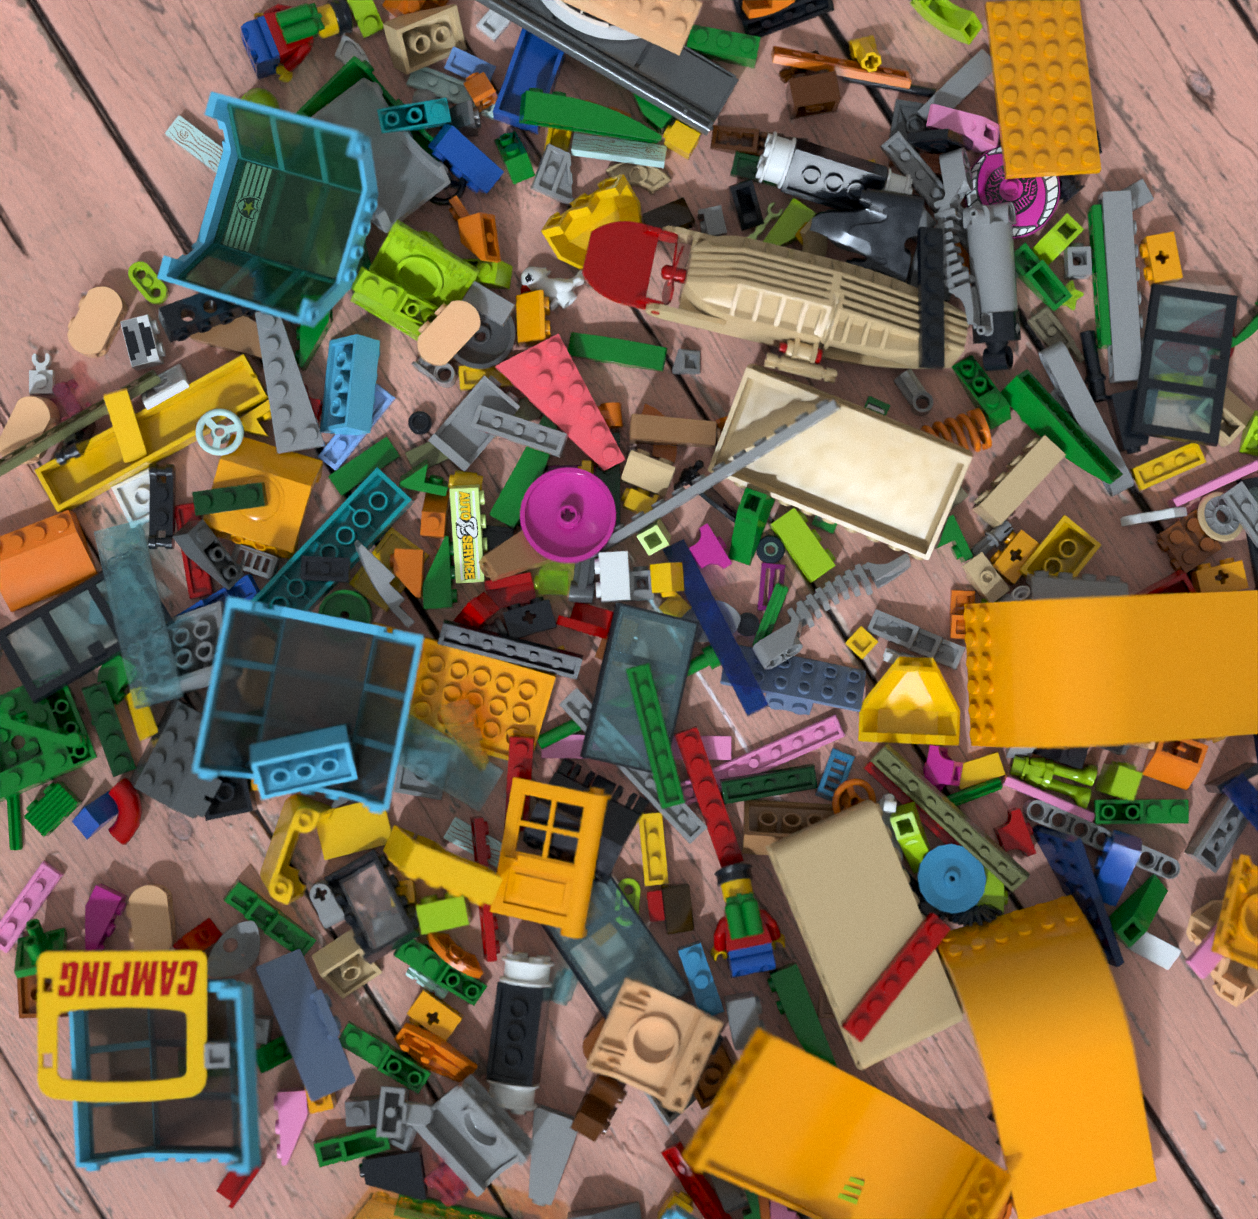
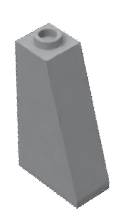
M536 1102L537 1108L534 1109L532 1141L538 1147L531 1152L528 1198H531L532 1202L539 1206H545L546 1204L551 1206L577 1132L570 1128L575 1116Z

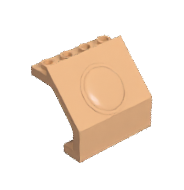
M625 978L586 1064V1068L592 1072L616 1078L662 1101L661 1105L665 1108L683 1113L723 1022L703 1010L637 979Z

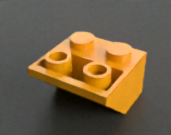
M544 290L516 296L519 347L535 346L551 338L550 320H546V315H550L549 297L544 296Z

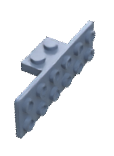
M727 643L720 683L765 693L763 706L774 710L791 711L798 715H810L813 703L860 712L866 671L797 656L789 658L772 669L765 670L752 651V647Z
M297 949L257 966L256 972L310 1100L313 1102L355 1083V1076L338 1039V1036L341 1034L339 1030L342 1029L341 1023L337 1015H332L330 1010L332 1002L327 993L323 994L322 989H317L301 950Z

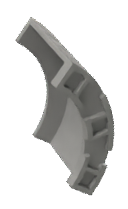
M363 77L310 118L358 131L370 137L378 188L377 208L373 212L371 222L387 233L391 230L397 219L403 221L451 182L447 175L448 169L444 163L438 162L423 150L413 139L410 131L381 133L377 109L389 106L382 96L383 91L376 82H371ZM300 125L298 128L312 153L317 151L319 154L315 129ZM325 132L332 179L363 187L359 161L347 155L351 139ZM340 189L346 198L358 208L361 195Z

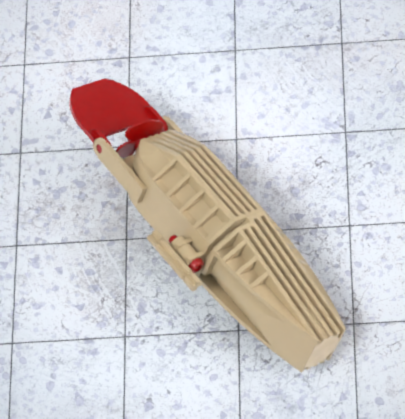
M632 221L608 223L594 229L590 233L582 275L595 291L613 302L643 309L648 315L778 347L779 352L784 353V357L778 358V355L767 353L764 367L772 369L777 367L780 371L817 380L822 378L824 379L823 381L833 384L837 377V369L828 367L823 369V366L818 365L822 358L873 367L928 369L919 368L918 288L905 282L846 262L741 236L717 237L681 227L668 225L661 229ZM658 240L675 243L673 265L666 264L661 270L662 279L666 280L662 291V301L646 297ZM677 242L691 245L685 269L677 267L684 248L682 245L676 260ZM674 282L681 283L678 299L679 308L667 306L673 297ZM945 301L944 368H951L965 350L964 345L966 344L967 328L969 325L966 313Z

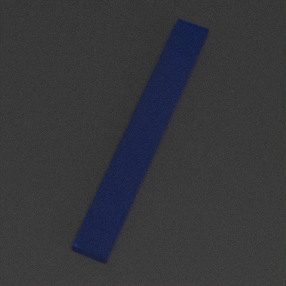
M683 539L664 548L663 552L669 563L682 562L685 590L683 592L747 717L769 707L685 540Z

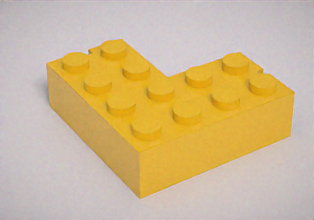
M394 825L383 852L389 856L388 860L393 862V865L397 866L398 870L404 872L403 875L414 880L420 877L426 881V884L437 889L441 885V887L447 889L448 893L457 897H461L463 894V896L469 898V901L482 906L483 903L492 905L503 880L500 875L489 867L447 851L434 840L419 834L414 840V832Z

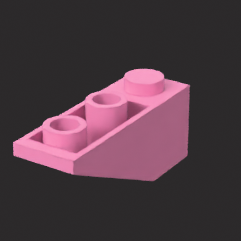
M937 104L930 105L926 124L927 128L931 130L950 129L972 140L973 148L971 150L976 153L997 148L1000 133L999 124L983 116Z
M305 1087L281 1088L277 1095L274 1096V1109L278 1110L279 1120L275 1122L276 1134H280V1144H277V1158H281L282 1165H287L290 1161L310 1114Z

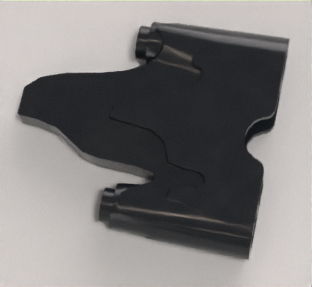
M862 189L859 204H864V208L848 211L830 210L819 212L812 218L810 231L827 236L838 248L866 257L847 259L846 263L860 266L906 283L911 262V252L905 247L904 243L918 232L925 197L882 189Z

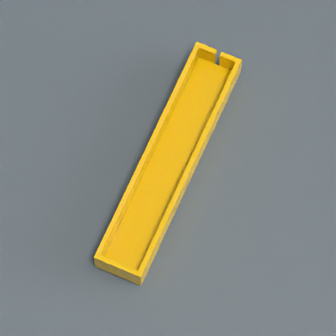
M243 354L190 383L189 388L149 410L145 408L135 414L148 453L147 457L124 463L114 428L111 427L90 439L83 456L77 459L73 457L62 466L58 464L56 459H53L34 471L56 511L60 513L67 510L71 511L125 479L149 468L150 464H156L197 441L196 425L206 412L218 408L227 409L240 417L269 400L268 393L262 382L258 379V375L251 362ZM214 416L211 418L217 425H226L232 421L225 416ZM206 424L203 427V437L211 433V429Z

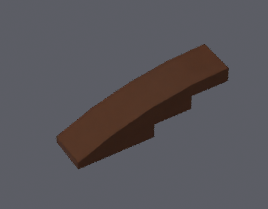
M713 125L710 149L731 154L741 152L760 157L761 154L763 155L764 144L769 132H761L760 129ZM777 133V136L789 140L793 139V137H785L784 134ZM799 138L809 142L807 138Z

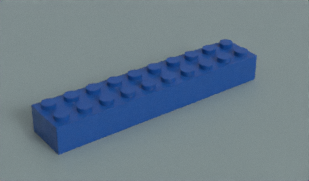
M522 28L493 109L494 120L538 135L541 126L519 123L521 95L526 90H529V88L543 89V93L552 94L567 54Z

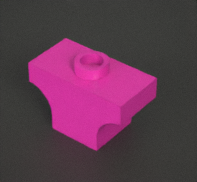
M708 523L699 528L700 540L690 547L689 551L700 569L714 564L724 570L732 564L724 551L727 546L720 536L716 538Z
M930 745L928 758L923 767L924 777L940 792L947 785L959 786L963 763L952 760L948 755V748Z

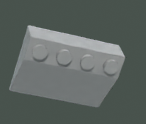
M222 601L173 617L172 619L175 623L139 643L142 684L146 696L160 703L210 686L225 613ZM231 629L226 657L240 659V653ZM224 664L221 682L242 675L241 667Z

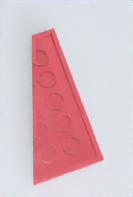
M559 334L495 366L555 426L568 434V438L603 472L625 461L621 450Z

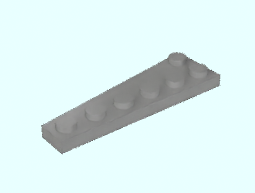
M256 312L255 318L277 453L282 454L324 447L325 443L283 319L269 313Z

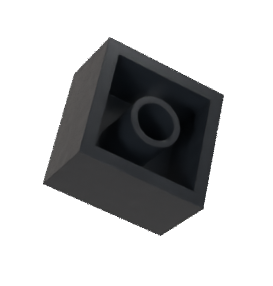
M248 763L240 764V765H235V766H238V767H247V768H249V764H248ZM219 775L216 778L222 780V783L215 797L211 798L207 795L204 797V799L211 802L205 814L206 821L258 810L254 790H251L250 778L224 777Z

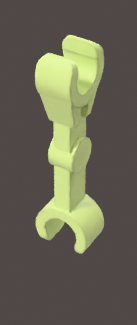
M775 202L770 203L767 208V217L764 219V224L758 225L755 232L751 233L747 238L757 240V236L765 230L766 225L771 219L780 218L783 209L781 208L779 213L773 214L771 208H773Z

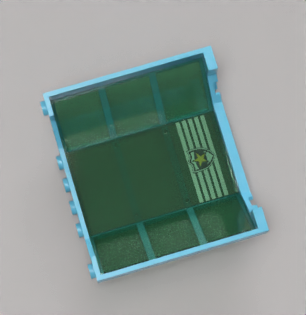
M211 91L204 115L217 120L219 129L223 130L225 137L222 141L223 152L198 239L192 245V251L188 255L182 254L178 259L164 255L157 279L314 327L351 289L352 283L356 279L359 259L364 252L365 239L370 232V222L373 212L377 208L378 199L370 137L358 131Z

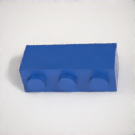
M445 124L428 145L434 151L432 156L438 161H445L450 166L449 171L458 178L463 177L468 182L466 186L476 194L478 192L487 194L504 173L501 168L453 125Z
M1115 829L1110 838L1106 837L1102 851H1104L1103 855H1098L1094 864V869H1096L1094 877L1103 903L1116 907L1141 854L1142 838Z

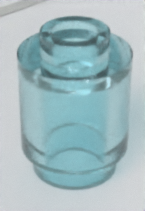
M563 968L562 971L556 972L551 988V1001L567 1006L568 1002L572 1000L578 984V979L572 970Z

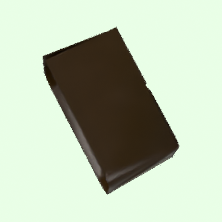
M684 197L642 214L643 224L661 229L668 225L690 229L693 228L691 221L695 226V219Z
M689 884L661 885L667 935L694 931Z

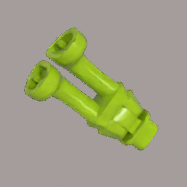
M1014 756L1010 774L1018 776L1019 780L1024 779L1025 782L1035 788L1039 787L1042 790L1047 789L1067 795L1074 799L1077 806L1086 809L1091 797V789L1071 785L1052 778L1053 775H1057L1092 786L1097 776L1098 767L1087 765L1083 769H1074L1054 763L1053 760H1045V758H1030L1029 760L1028 756H1025V758Z

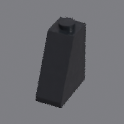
M1137 389L1109 395L1110 399L1107 400L1119 452L1127 451V455L1141 452V447L1147 445L1149 436L1131 433ZM1147 389L1142 423L1152 424L1158 394L1157 390Z
M421 1147L411 1148L410 1151L397 1150L368 1155L362 1159V1163H359L360 1177L365 1178V1185L418 1200L427 1199L428 1188Z

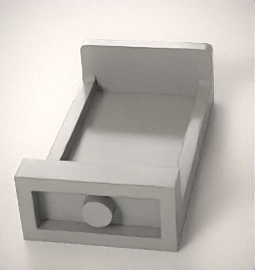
M483 376L428 440L464 472L495 437L494 435L471 428L478 405L512 416L520 408L517 404L520 400L510 391L505 394L499 389L502 384L493 376L489 378Z

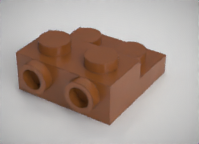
M1197 509L1192 510L1187 516H1183L1155 535L1157 546L1163 553H1167L1171 559L1169 563L1175 572L1181 569L1187 573L1222 549L1217 540L1212 539L1202 530L1198 521Z

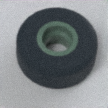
M768 535L759 541L756 553L762 562L774 564L784 556L785 546L777 536ZM768 546L774 547L775 550L772 554L767 552Z

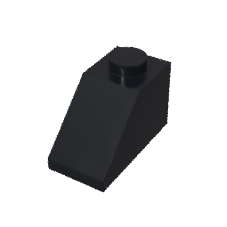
M1089 746L1042 747L1034 749L1032 753L1076 769H1082Z

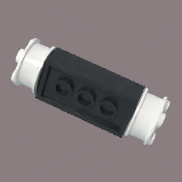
M776 131L773 134L768 133L764 144L765 149L763 155H760L755 176L759 178L758 182L760 183L762 180L777 184V188H781V192L840 211L864 208V204H859L862 189H882L905 194H912L913 190L911 188L913 179H911L910 174H906V176L892 173L891 168H887V166L799 138L796 140L793 137L792 140L777 136Z
M514 951V953H507L506 956H502V960L505 961L504 975L497 982L485 1079L490 1083L489 1094L502 1108L511 1109L513 1114L524 1115L525 1111H532L537 1108V1104L534 1103L535 1089L540 1086L552 983L549 982L550 967L554 966L555 963L551 961V956L537 955V957H528L526 952Z

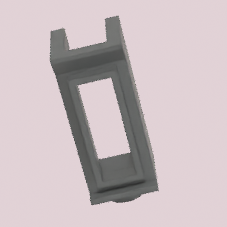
M709 1172L724 1211L727 1214L749 1205L747 1200L743 1198L745 1193L741 1186Z

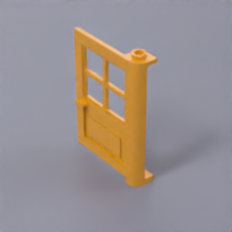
M513 777L497 874L503 880L493 900L490 912L561 928L560 934L566 937L577 939L586 937L588 929H585L601 832L607 800L611 799V795L604 793V789L590 787V791H579ZM526 795L552 800L548 826L521 820ZM557 801L584 807L580 833L553 827ZM520 825L547 831L542 856L516 851ZM552 832L578 838L574 863L548 858Z

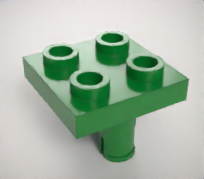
M31 919L26 923V930L29 936L18 938L14 967V973L17 978L37 974V961L43 952L66 951L68 934L65 927L44 932L39 919Z

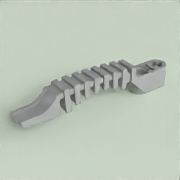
M962 147L939 155L945 197L934 202V207L938 210L934 217L938 221L935 228L943 229L944 276L946 277L944 285L949 289V293L962 300L968 325H973V328L976 329L980 326V308L976 287L971 288L970 283L975 282L976 279L975 276L968 274V267L962 265L964 263L963 257L957 256V254L961 253V248L954 244L959 243L960 239L959 236L952 234L961 231L960 225L953 222L963 219L962 213L957 212L956 209L966 193L973 190L969 158L966 150Z
M905 553L886 564L867 562L864 565H860L859 563L855 565L854 570L848 569L844 571L845 575L842 577L840 575L834 577L835 581L832 583L830 581L826 582L824 588L821 589L819 587L815 589L816 593L814 595L811 593L807 595L804 602L802 600L796 603V613L793 608L787 610L791 622L761 639L753 646L752 651L765 670L772 669L801 651L803 645L799 639L802 627L808 625L809 628L815 626L811 614L814 613L817 619L821 618L822 614L819 606L822 605L824 610L828 611L831 609L828 600L831 599L834 605L840 603L839 593H841L844 600L849 599V587L856 597L860 596L858 582H861L867 595L872 594L873 591L868 577L871 576L877 589L888 584L911 567L908 554Z

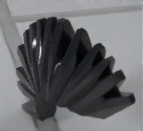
M984 904L983 906L980 905V907L974 905L965 912L953 914L944 912L943 915L944 917H949L948 921L954 924L958 923L959 926L963 925L966 927L969 925V927H972L974 922L979 926L983 925L982 921L991 923L992 920L997 919L996 916L1003 915V912L991 904Z

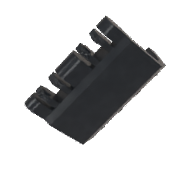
M564 758L549 784L579 791H590L589 786L596 773L590 771L582 784L576 780L582 766L576 764L571 772L575 762ZM597 775L591 787L602 788L604 793L612 795L617 784ZM620 785L612 798L607 800L593 881L602 882L606 885L611 878L613 868L623 847L650 802L640 796L633 809H631L638 796L635 793L629 796L626 805L617 802L624 792V787ZM540 798L529 822L548 826L552 800ZM557 801L553 827L580 833L584 807ZM526 827L522 841L532 849L543 851L547 831ZM552 832L548 857L574 863L578 838Z

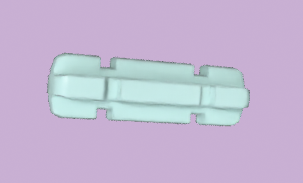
M410 966L406 971V976L412 980H417L416 983L432 993L433 991L439 999L443 1000L448 994V990L436 984L433 979Z

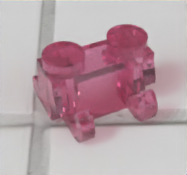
M74 378L68 382L62 381L57 383L52 388V392L57 397L54 399L50 398L54 404L61 402L69 415L68 418L84 410L70 390L71 387L74 390L79 387ZM90 402L85 403L86 408L91 406ZM64 417L61 419V421L63 422L68 418Z
M443 1161L424 1178L429 1188H436L442 1194L440 1196L441 1201L447 1207H451L458 1200H461L469 1190L465 1183Z

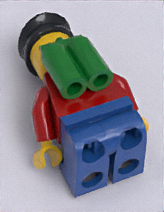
M328 0L325 5L316 7L315 3H303L294 7L276 4L264 12L255 13L254 18L257 19L250 20L240 27L241 39L248 57H250V62L257 79L259 80L277 73L282 75L279 77V80L288 83L293 77V71L311 52L314 46V38L318 35L321 38H327L333 35L341 37L345 33L352 34L353 21L351 10L346 0Z
M747 863L731 864L714 873L717 878V886L721 887L723 900L726 902L725 916L719 919L713 934L714 947H712L710 954L715 962L719 954H721L724 960L727 959L731 978L775 970L773 950L776 949V942H780L783 948H785L786 942L785 936L780 933L777 921L766 910L759 909L758 901L754 899L751 882L753 879L752 865Z

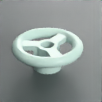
M218 408L202 415L196 425L195 433L196 439L203 450L212 455L222 456L232 453L240 446L244 436V428L240 418L235 413L227 409ZM214 416H225L231 419L234 424L228 426L223 424L217 425L211 418ZM205 424L211 429L212 446L203 437V427ZM217 430H224V434L222 436H217ZM237 431L234 442L228 447L220 449L221 444L229 441L231 433Z

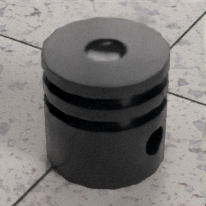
M1077 175L1058 176L1060 181L1059 200H1063V205L1085 187L1084 184H1080L1082 182L1080 179L1077 180Z

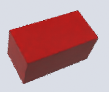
M662 890L647 891L650 922L664 921Z

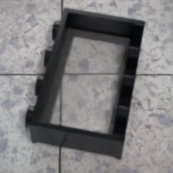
M375 849L324 878L332 886L336 894L334 898L345 913L344 919L355 933L353 937L364 952L362 955L363 959L370 965L414 938L421 936L418 930L420 927L419 921L414 914H410L408 910L410 903L404 894H400L398 890L400 883L394 874L391 875L388 870L390 866L388 859L384 854L380 855Z

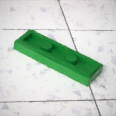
M386 436L328 477L340 495L344 496L363 483L377 467L382 470L401 456Z

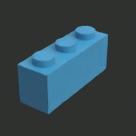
M700 940L678 947L677 949L697 1007L711 1016L724 1012Z

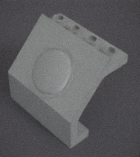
M472 1074L431 1106L434 1116L430 1124L422 1127L412 1126L477 1198L506 1169L515 1163H518L520 1166L528 1160L530 1153L538 1147Z

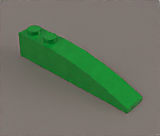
M529 88V90H526L521 95L519 123L651 144H656L662 139V135L624 114L596 103L567 97L564 92L554 91L552 94L543 93V89Z
M1028 369L1018 374L1001 391L1009 406L1017 412L1020 419L1040 437L1044 435L1048 437L1066 454L1064 456L1066 459L1108 484H1112L1123 475Z
M543 415L539 425L558 430V427ZM526 447L489 515L513 529H516L517 525L521 527L520 509L523 497L531 484L545 473L551 455Z
M794 961L769 971L771 978L767 979L771 992H777L779 1001H776V1005L780 1015H786L804 1050L837 1067L797 963Z

